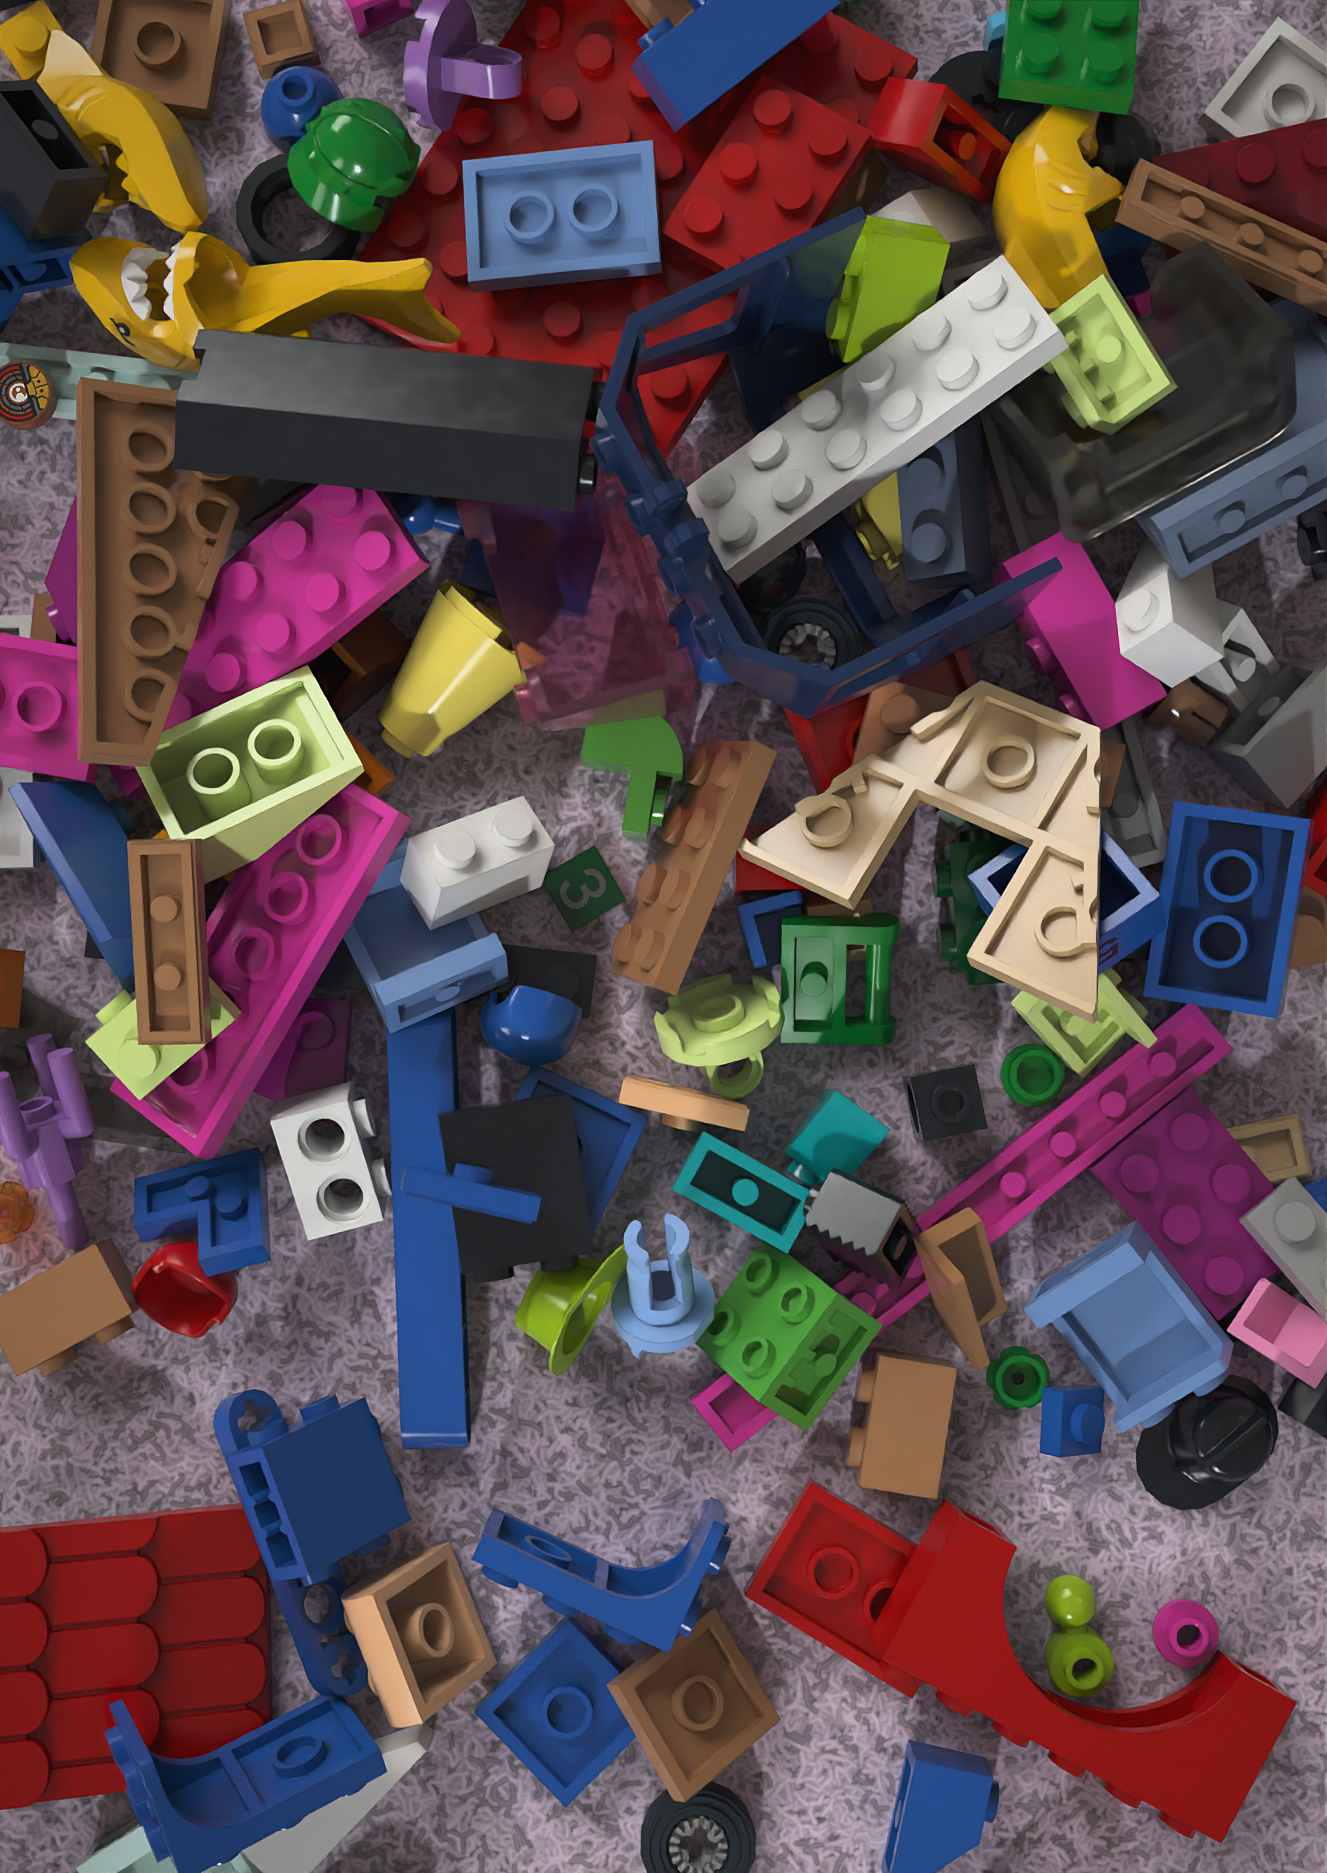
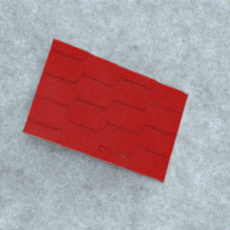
M241 1503L0 1527V1810L28 1807L38 1802L126 1792L125 1787H127L124 1776L116 1765L104 1731L116 1726L109 1704L121 1698L146 1747L158 1755L174 1759L194 1758L208 1754L273 1720L270 1578Z

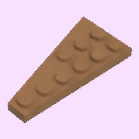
M80 377L76 389L78 762L148 767L155 754L178 688L180 676L194 643L199 622L214 586L251 477L174 469L175 412L178 391Z

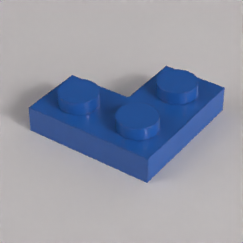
M259 1147L135 1178L134 1228L141 1241L145 1243L198 1229V1261L207 1277L271 1261L266 1163Z

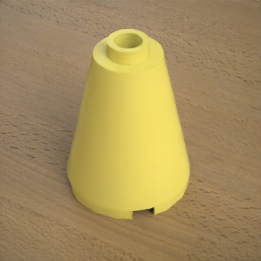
M448 576L438 587L378 715V720L385 727L380 733L381 738L395 751L407 758H410L414 752L425 757L429 756L540 669L547 660V656L539 653L542 649L509 618L494 606L489 608L479 601L474 605L471 601L477 593Z

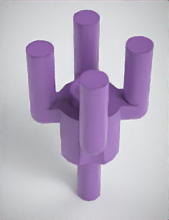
M45 1033L27 1040V1046L43 1093L42 1097L32 1098L19 1104L9 1072H0V1145H3L7 1157L17 1163L25 1188L45 1187L64 1248L74 1249L86 1244L89 1241V1236L71 1180L75 1179L77 1174L87 1167L79 1138L86 1137L93 1132L95 1120L73 1049H57L53 1035Z

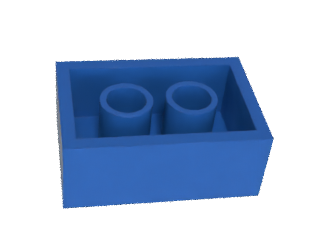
M1174 801L1159 891L1167 928L1152 938L1143 996L1277 1019L1283 1014L1315 824L1314 820Z

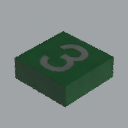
M595 845L547 872L543 880L544 886L572 933L627 902Z

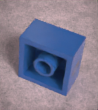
M1102 826L1098 975L1167 928L1161 895ZM1015 843L968 876L979 905L988 918L1028 852V847Z

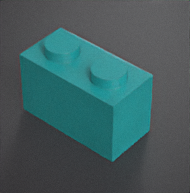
M703 1129L672 1183V1190L787 1254L806 1221L803 1216V1207L811 1189Z

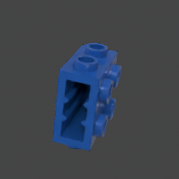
M336 1394L315 1400L299 1408L302 1420L288 1426L285 1418L258 1427L247 1433L250 1445L227 1456L273 1582L301 1578L303 1586H310L324 1581L341 1571L338 1560L353 1553L354 1558H358L382 1549L391 1543L388 1532L411 1520L403 1499V1487L398 1477L393 1473L381 1441L379 1423L371 1413L365 1397L340 1404Z

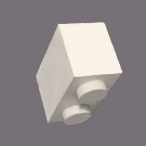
M520 796L410 837L400 882L431 931L541 887L555 844L524 796Z

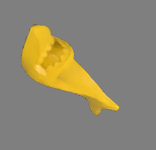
M52 30L44 70L37 79V82L99 165L103 164V156L100 150H106L109 158V192L106 198L103 199L105 193L101 191L92 212L108 214L117 207L126 204L129 199L139 204L140 208L152 211L169 228L185 235L188 231L197 232L208 218L207 182L198 154L174 114L154 95L130 83L110 77L84 46L61 30Z
M1056 105L1047 106L1016 137L997 177L992 206L996 239L1006 260L1047 314H1051L1100 275L1104 274L1110 277L1090 227L1103 231L1116 223L1114 220L1126 186L1109 173H1105L1100 167L1091 168L1088 165L1089 161L1097 155L1099 148L1095 131L1100 111ZM1148 408L1116 432L1129 434L1145 442H1150L1159 435L1160 430L1151 408ZM1073 419L1069 431V457L1074 464H1082L1108 434L1093 429L1090 426L1082 428Z

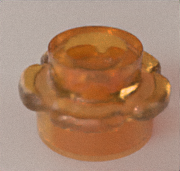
M6 1181L3 1185H0V1206H5L8 1209V1215L5 1218L0 1217V1244H7L17 1240L18 1234L29 1230L34 1221L35 1210L33 1205L29 1204L27 1200L29 1198L28 1191L21 1184L13 1181Z

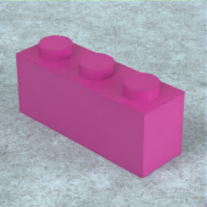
M1070 525L1003 562L992 577L996 584L992 589L1057 556L1063 569L1016 617V621L1028 640L1023 646L1029 663L1040 677L1045 675L1049 677L1059 695V698L1055 700L1057 711L1099 727L1101 734L1152 707L1166 697L1167 693L1159 679L1120 654L1115 602Z

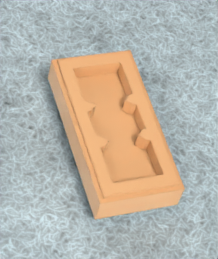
M631 1074L628 1077L625 1076L618 1101L621 1104L661 1112V1124L694 1132L698 1131L700 1122L745 1132L750 1112L749 1105L745 1100L723 1098L718 1094Z

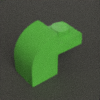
M591 695L581 754L582 765L586 768L630 774L622 835L624 837L648 840L650 825L662 827L668 789L656 787L657 779L682 782L683 755L679 740L667 721L652 709L630 701Z

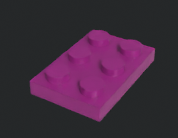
M1186 1087L1087 1168L1131 1222L1138 1220L1216 1321H1219L1247 1298L1261 1278L1268 1280L1280 1270L1239 1222L1243 1215L1276 1188L1191 1087Z

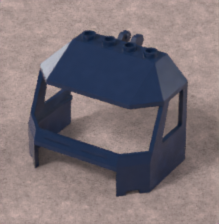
M861 206L628 315L598 408L594 430L595 435L590 438L594 455L600 467L607 476L616 473L628 497L624 498V506L634 529L641 537L649 534L662 558L657 560V567L666 588L674 598L683 596L695 618L690 623L691 630L703 655L708 660L716 657L726 675L806 720L930 667L1008 627L1063 569L1056 556L977 597L974 596L973 589L965 584L901 617L896 612L840 511L809 535L865 637L876 645L877 648L832 671L824 662L813 666L769 652L708 541L710 531L702 517L696 518L687 502L688 491L683 481L677 477L674 479L656 446L637 381L641 375L727 351L744 416L754 436L787 414L783 403L796 398L798 393L846 366L837 352L830 353L825 332L826 318L830 303L834 298L867 219ZM740 288L731 317L726 321L645 349V334L648 331Z

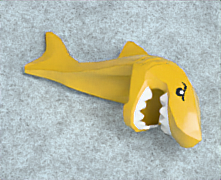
M188 231L183 240L171 248L173 253L171 256L170 253L157 251L146 243L107 236L92 239L81 245L69 261L76 289L104 326L129 349L154 364L175 371L199 372L200 359L195 358L193 351L199 329H229L313 338L311 334L312 323L342 312L376 317L430 341L452 344L457 342L461 336V331L440 314L426 299L425 289L433 267L431 262L425 258L372 263L352 260H303L249 266L243 257L225 242L212 235Z

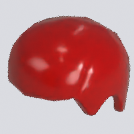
M189 1240L167 1243L154 1251L138 1271L131 1284L136 1304L152 1321L171 1332L191 1338H201L215 1323L222 1324L238 1299V1282L233 1270L207 1277L198 1261V1243Z

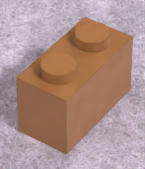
M112 1238L93 1244L0 1296V1346L16 1377L38 1367L42 1377H45L79 1358L73 1348L75 1345L95 1335L101 1346L135 1327L130 1315L141 1308L136 1304L131 1289L133 1277Z
M873 1347L871 1363H860L856 1381L855 1400L865 1402L861 1428L850 1427L845 1452V1465L854 1467L853 1475L859 1487L937 1500L957 1368L950 1360Z

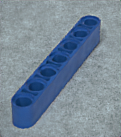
M455 1006L391 1034L386 1026L400 1427L403 1449L470 1447L471 1442L466 1274L462 1275L459 1268L452 1208L450 1205L406 1196L400 1188L405 1163L446 1172L436 1113L459 1109L457 1029Z

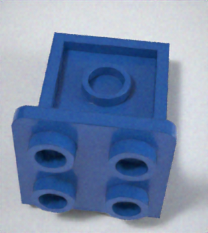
M710 1497L691 1538L679 1552L666 1561L653 1566L625 1567L609 1562L493 1507L472 1560L483 1565L481 1569L483 1575L502 1586L517 1588L520 1582L543 1593V1603L563 1615L578 1617L581 1611L604 1622L602 1629L609 1636L624 1644L638 1646L642 1640L669 1653L677 1634L688 1638L692 1632L703 1605V1599L698 1597L702 1587L701 1581L706 1572L714 1576L717 1575L726 1558L732 1538L726 1536L729 1523L725 1522L723 1502Z
M321 1695L208 1754L187 1759L168 1758L149 1750L122 1698L109 1704L116 1726L104 1731L116 1765L124 1776L127 1784L125 1790L140 1827H143L157 1863L170 1857L177 1873H201L212 1866L225 1864L234 1859L242 1850L277 1831H284L296 1826L305 1816L340 1797H347L359 1792L368 1782L387 1773L379 1747L343 1696L330 1697Z

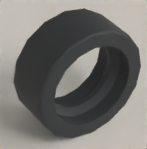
M279 154L260 163L243 181L236 201L237 227L257 265L303 260H351L360 238V231L350 230L336 223L333 231L321 244L307 251L286 252L276 248L268 241L263 231L262 216L265 207L276 195L294 188L287 168L289 154Z

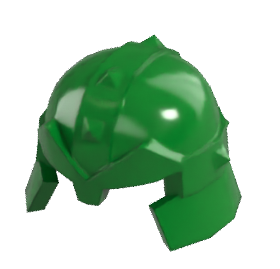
M360 97L337 100L329 105L322 106L319 116L305 124L307 133L289 151L287 162L289 175L294 188L307 205L328 221L354 231L376 232L385 212V209L380 204L375 203L376 196L394 197L399 195L403 197L406 194L417 172L421 147L413 142L401 118L383 104Z

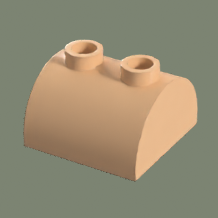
M450 1542L427 1548L393 1562L359 1580L344 1591L340 1597L344 1606L345 1624L348 1630L355 1635L368 1668L369 1686L372 1692L379 1697L389 1725L392 1727L401 1728L424 1723L497 1664Z

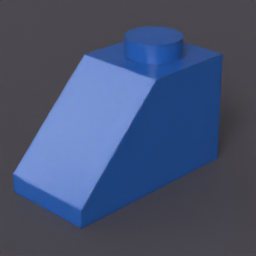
M908 1740L881 1865L882 1873H936L980 1844L984 1821L989 1823L994 1821L999 1803V1783L993 1781L992 1773L984 1757Z

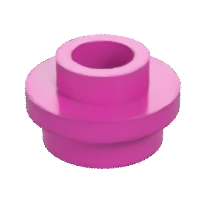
M1176 1599L1168 1602L1157 1612L1152 1624V1638L1155 1647L1167 1661L1181 1667L1197 1666L1205 1662L1216 1649L1219 1638L1216 1620L1210 1611L1197 1601ZM1187 1624L1195 1625L1197 1629L1195 1639L1186 1645L1179 1644L1177 1642L1178 1630Z

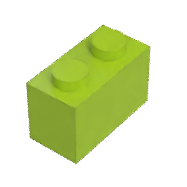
M866 215L867 219L844 271L846 276L840 299L834 298L831 301L826 318V336L830 338L831 344L843 362L856 363L864 355L871 352L935 304L950 244L934 226Z

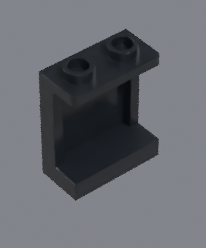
M558 1093L436 1113L446 1173H454L456 1162L493 1170L496 1172L494 1184L533 1192L542 1198L536 1222L532 1221V1224L451 1206L458 1248V1262L462 1275L475 1273L477 1283L499 1281L514 1277V1266L540 1262L541 1271L563 1270L579 1266V1255L594 1252L571 1094Z

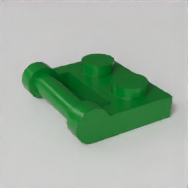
M882 912L869 913L862 917L782 916L781 1002L785 1022L781 1031V1043L886 1045L895 1040L896 1019L890 1015L892 943L897 942L899 939L900 920L897 916ZM847 944L866 945L865 1011L859 1017L845 1016Z

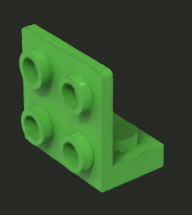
M763 1240L715 1305L714 1320L695 1344L758 1402L804 1431H807L882 1328L883 1324L830 1287L789 1253L787 1254Z

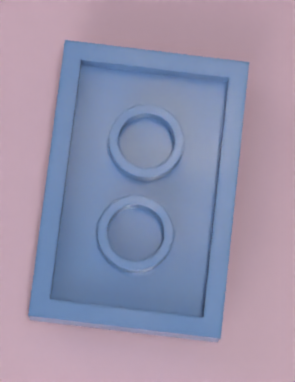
M653 140L462 161L468 283L473 293L663 273L656 152Z

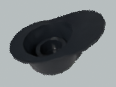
M1228 1375L1211 1392L1203 1396H1196L1192 1391L1174 1402L1175 1407L1166 1418L1142 1431L1135 1451L1137 1473L1146 1491L1161 1504L1179 1510L1202 1509L1222 1499L1252 1475L1259 1472L1274 1452L1279 1433L1277 1412L1268 1395L1253 1381L1236 1375Z

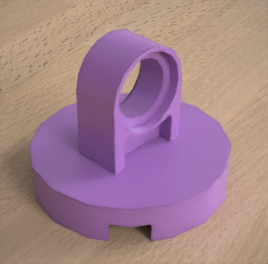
M424 0L415 18L426 21L422 28L420 41L407 40L403 72L407 109L409 112L421 115L420 119L416 122L417 125L423 128L447 131L451 129L457 108L465 95L489 99H505L515 97L521 93L523 66L521 54L514 50L478 43L476 21L472 8L466 0Z

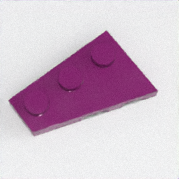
M307 998L253 1092L273 1101H279L346 1083L353 1001ZM325 1118L319 1119L338 1128H342L334 1120Z

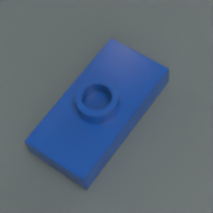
M456 1162L453 1174L405 1163L400 1184L401 1191L406 1196L532 1224V1221L536 1222L542 1199L533 1192L494 1184L496 1172L493 1170Z

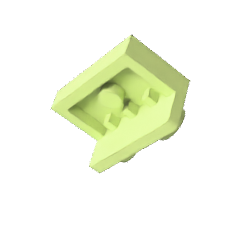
M1104 274L1100 275L1049 314L1050 318L1060 329L1069 347L1042 367L1049 374H1053L1056 371L1068 390V392L1061 396L1063 404L1080 427L1086 428L1090 426L1093 429L1112 435L1178 387L1110 277Z
M1111 967L1098 975V1018L1095 1024L1023 990L1010 1003L1047 1046L1061 1059L1063 1064L1081 1079L1087 1076L1125 1033L1148 1049L1157 1040V1037L1143 1021L1149 1012L1130 993L1122 988L1117 990L1116 986L1122 979Z
M209 977L213 1039L235 1021L242 1012ZM125 989L94 1015L103 1026L85 1041L139 1101L206 1045H138L136 997L133 999Z

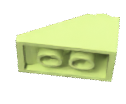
M308 665L163 731L153 759L148 767L135 766L170 838H202L204 884L258 859L364 772L363 764Z

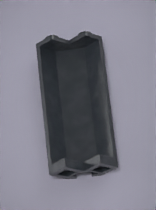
M199 329L193 346L195 358L200 359V369L196 381L182 379L176 397L174 469L575 511L583 506L585 495L594 496L596 491L598 461L594 454H588L589 437L595 435L594 430L598 408L607 382H602L603 367L229 329Z

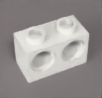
M349 1081L276 1101L270 1123L308 1241L383 1221L387 1197L392 1196V1176L386 1159L380 1158L375 1160L369 1138L376 1136V1126L367 1098L357 1101L352 1082ZM318 1119H331L342 1127L344 1133L334 1139H324L312 1131L310 1124ZM337 1179H350L356 1182L362 1191L353 1197H341L330 1189L329 1184Z

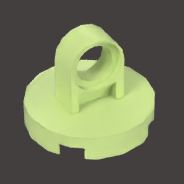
M730 973L717 974L695 980L679 988L677 995L670 994L667 997L669 1009L663 1015L656 1011L653 1018L662 1052L675 1062L699 1066L706 1081L715 1093L723 1098L736 1099L744 1097L758 1086L764 1073V1064L760 1050L766 1048L781 1033L785 1022L784 1010L777 987L762 976L751 975L753 985L746 983L733 984ZM746 1058L745 1065L739 1074L727 1079L717 1077L719 1065Z

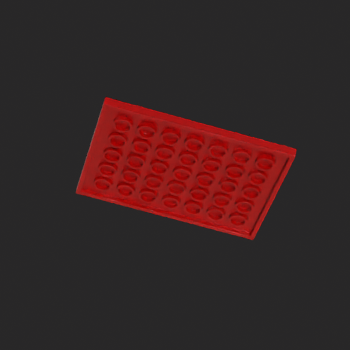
M528 0L498 45V47L518 52L523 58L521 93L515 97L505 99H489L465 95L457 108L451 129L440 133L418 166L408 191L403 197L399 196L356 260L372 263L425 258L431 262L433 271L427 281L425 289L426 299L440 314L461 331L460 339L452 344L430 341L376 317L351 315L405 347L603 367L602 382H607L628 315L717 273L663 244L661 238L663 273L473 293L468 283L462 161L653 140L656 152L661 231L762 73L867 128L888 76L913 80L918 72V58L844 18L829 12L824 18L675 133L630 68L637 57L643 52L637 41L649 30L624 0ZM740 288L648 331L645 334V349L726 321L731 317ZM727 351L638 377L637 386L656 446L665 462L730 363ZM589 437L588 454H594L590 441L591 437Z

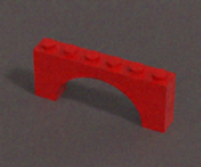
M944 1498L867 1636L881 1658L879 1666L890 1676L906 1685L914 1686L917 1679L938 1689L935 1696L943 1704L963 1716L970 1717L972 1712L976 1710L993 1719L994 1721L991 1724L993 1729L1020 1747L1026 1748L1030 1740L1049 1750L1047 1757L1071 1775L1082 1778L1087 1770L1105 1780L1102 1785L1104 1789L1128 1806L1137 1809L1141 1801H1144L1160 1810L1158 1817L1178 1833L1193 1839L1196 1832L1199 1831L1213 1840L1222 1843L1297 1702L1273 1680L1218 1649L1206 1667L1189 1684L1161 1700L1146 1705L1116 1709L1099 1708L1065 1699L1049 1691L1022 1670L1010 1645L1005 1627L1003 1612L1004 1586L1009 1565L1017 1546L998 1527Z

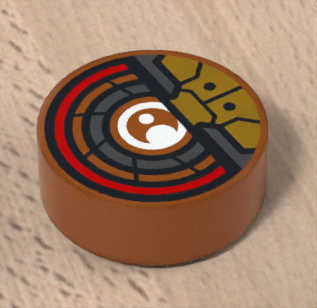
M23 361L10 362L0 367V419L8 426L18 430H33L48 422L56 409L57 393L54 384L47 375L37 366Z

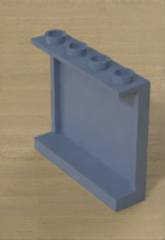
M1278 296L1163 362L1178 387L1150 407L1160 430L1159 435L1153 441L1145 442L1135 436L1115 432L1112 435L1108 434L1089 455L1094 465L1180 580L1327 499V327L1317 318L1315 311L1282 296Z

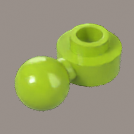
M1065 1574L1053 1579L1047 1586L1044 1594V1606L1047 1614L1056 1624L1061 1626L1050 1636L1046 1643L1044 1662L1052 1680L1061 1691L1074 1697H1087L1098 1693L1108 1684L1114 1670V1659L1110 1648L1102 1636L1095 1629L1087 1626V1623L1095 1613L1097 1604L1093 1588L1085 1579L1077 1575ZM1083 1658L1091 1659V1665L1086 1671L1081 1673L1072 1671L1074 1664L1078 1660Z

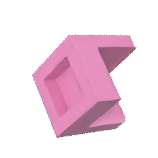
M1261 1278L1228 1327L1227 1332L1316 1389L1327 1372V1323L1315 1310L1299 1302L1271 1281Z

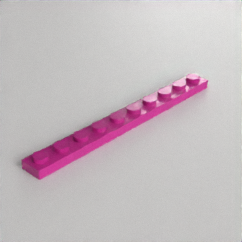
M1182 1003L1150 1029L1157 1037V1040L1149 1049L1136 1040L914 1218L917 1220L916 1223H919V1227L924 1232L965 1208L970 1207L983 1221L988 1242L991 1245L1233 1051L1232 1047L1198 1005ZM918 1254L900 1288L890 1290L886 1283L879 1285L875 1278L868 1279L863 1272L857 1274L853 1268L830 1285V1287L883 1324L877 1335L930 1294ZM725 1371L721 1372L690 1397L691 1403L731 1453L779 1415L758 1402Z

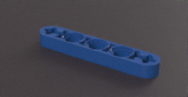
M252 1389L229 1395L220 1402L215 1410L213 1420L215 1435L307 1678L313 1689L323 1696L340 1697L357 1694L368 1684V1668L355 1635L348 1630L345 1624L344 1606L340 1597L348 1588L342 1572L340 1571L334 1576L310 1586H303L301 1578L273 1582L227 1459L228 1455L250 1445L247 1433L265 1424L282 1419L280 1409L273 1397L265 1391ZM253 1410L257 1422L252 1423L249 1426V1430L241 1431L237 1419L242 1418L246 1411ZM314 1585L324 1589L329 1601L328 1612L319 1623L309 1619L304 1607L305 1596ZM338 1629V1635L327 1637L329 1642L318 1641L319 1634H327ZM338 1654H346L349 1663L342 1668V1677H334L331 1667L339 1661Z

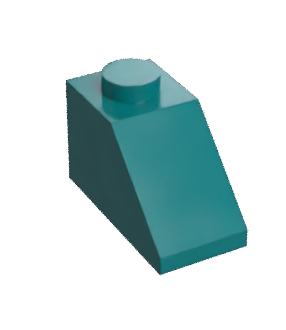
M825 1089L782 1149L783 1152L793 1158V1161L786 1170L811 1188L818 1181L825 1182L833 1168L853 1175L883 1141L890 1128L837 1090Z

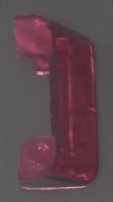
M589 440L588 454H594L591 441ZM599 463L594 496L585 495L583 506L575 511L466 499L456 501L458 515L466 540L479 539L523 679V683L513 686L524 725L536 722L541 734L664 716L689 709L693 703L698 678L688 647L678 649L679 636L676 626L670 627L642 537L634 529L625 510L624 498L628 497L617 474L607 476Z

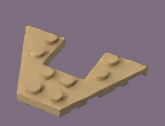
M980 680L956 696L953 703L947 709L940 712H932L910 727L912 734L878 757L871 753L835 777L831 786L824 793L817 796H807L794 806L797 810L795 813L753 841L749 842L746 838L741 840L737 850L742 858L851 910L855 909L920 800L1028 847V852L966 955L970 966L1095 1024L1098 1018L1103 740L1099 727Z

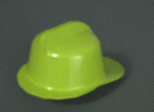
M624 1244L617 1248L603 1263L579 1257V1266L557 1271H541V1268H539L531 1279L515 1314V1323L519 1329L551 1352L549 1370L554 1375L558 1376L564 1373L574 1363L584 1348L598 1316L612 1299L616 1285L627 1274L628 1255L624 1250Z

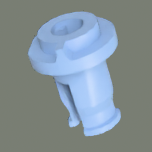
M668 1213L664 1217L667 1260L650 1262L648 1251L644 1250L641 1222L634 1220L628 1225L624 1233V1250L628 1255L627 1274L618 1282L613 1291L611 1309L613 1323L617 1332L629 1344L632 1355L639 1359L646 1351L670 1353L692 1346L715 1318L713 1288L708 1279L700 1271L692 1267V1259L688 1252L690 1247L689 1230L681 1219Z

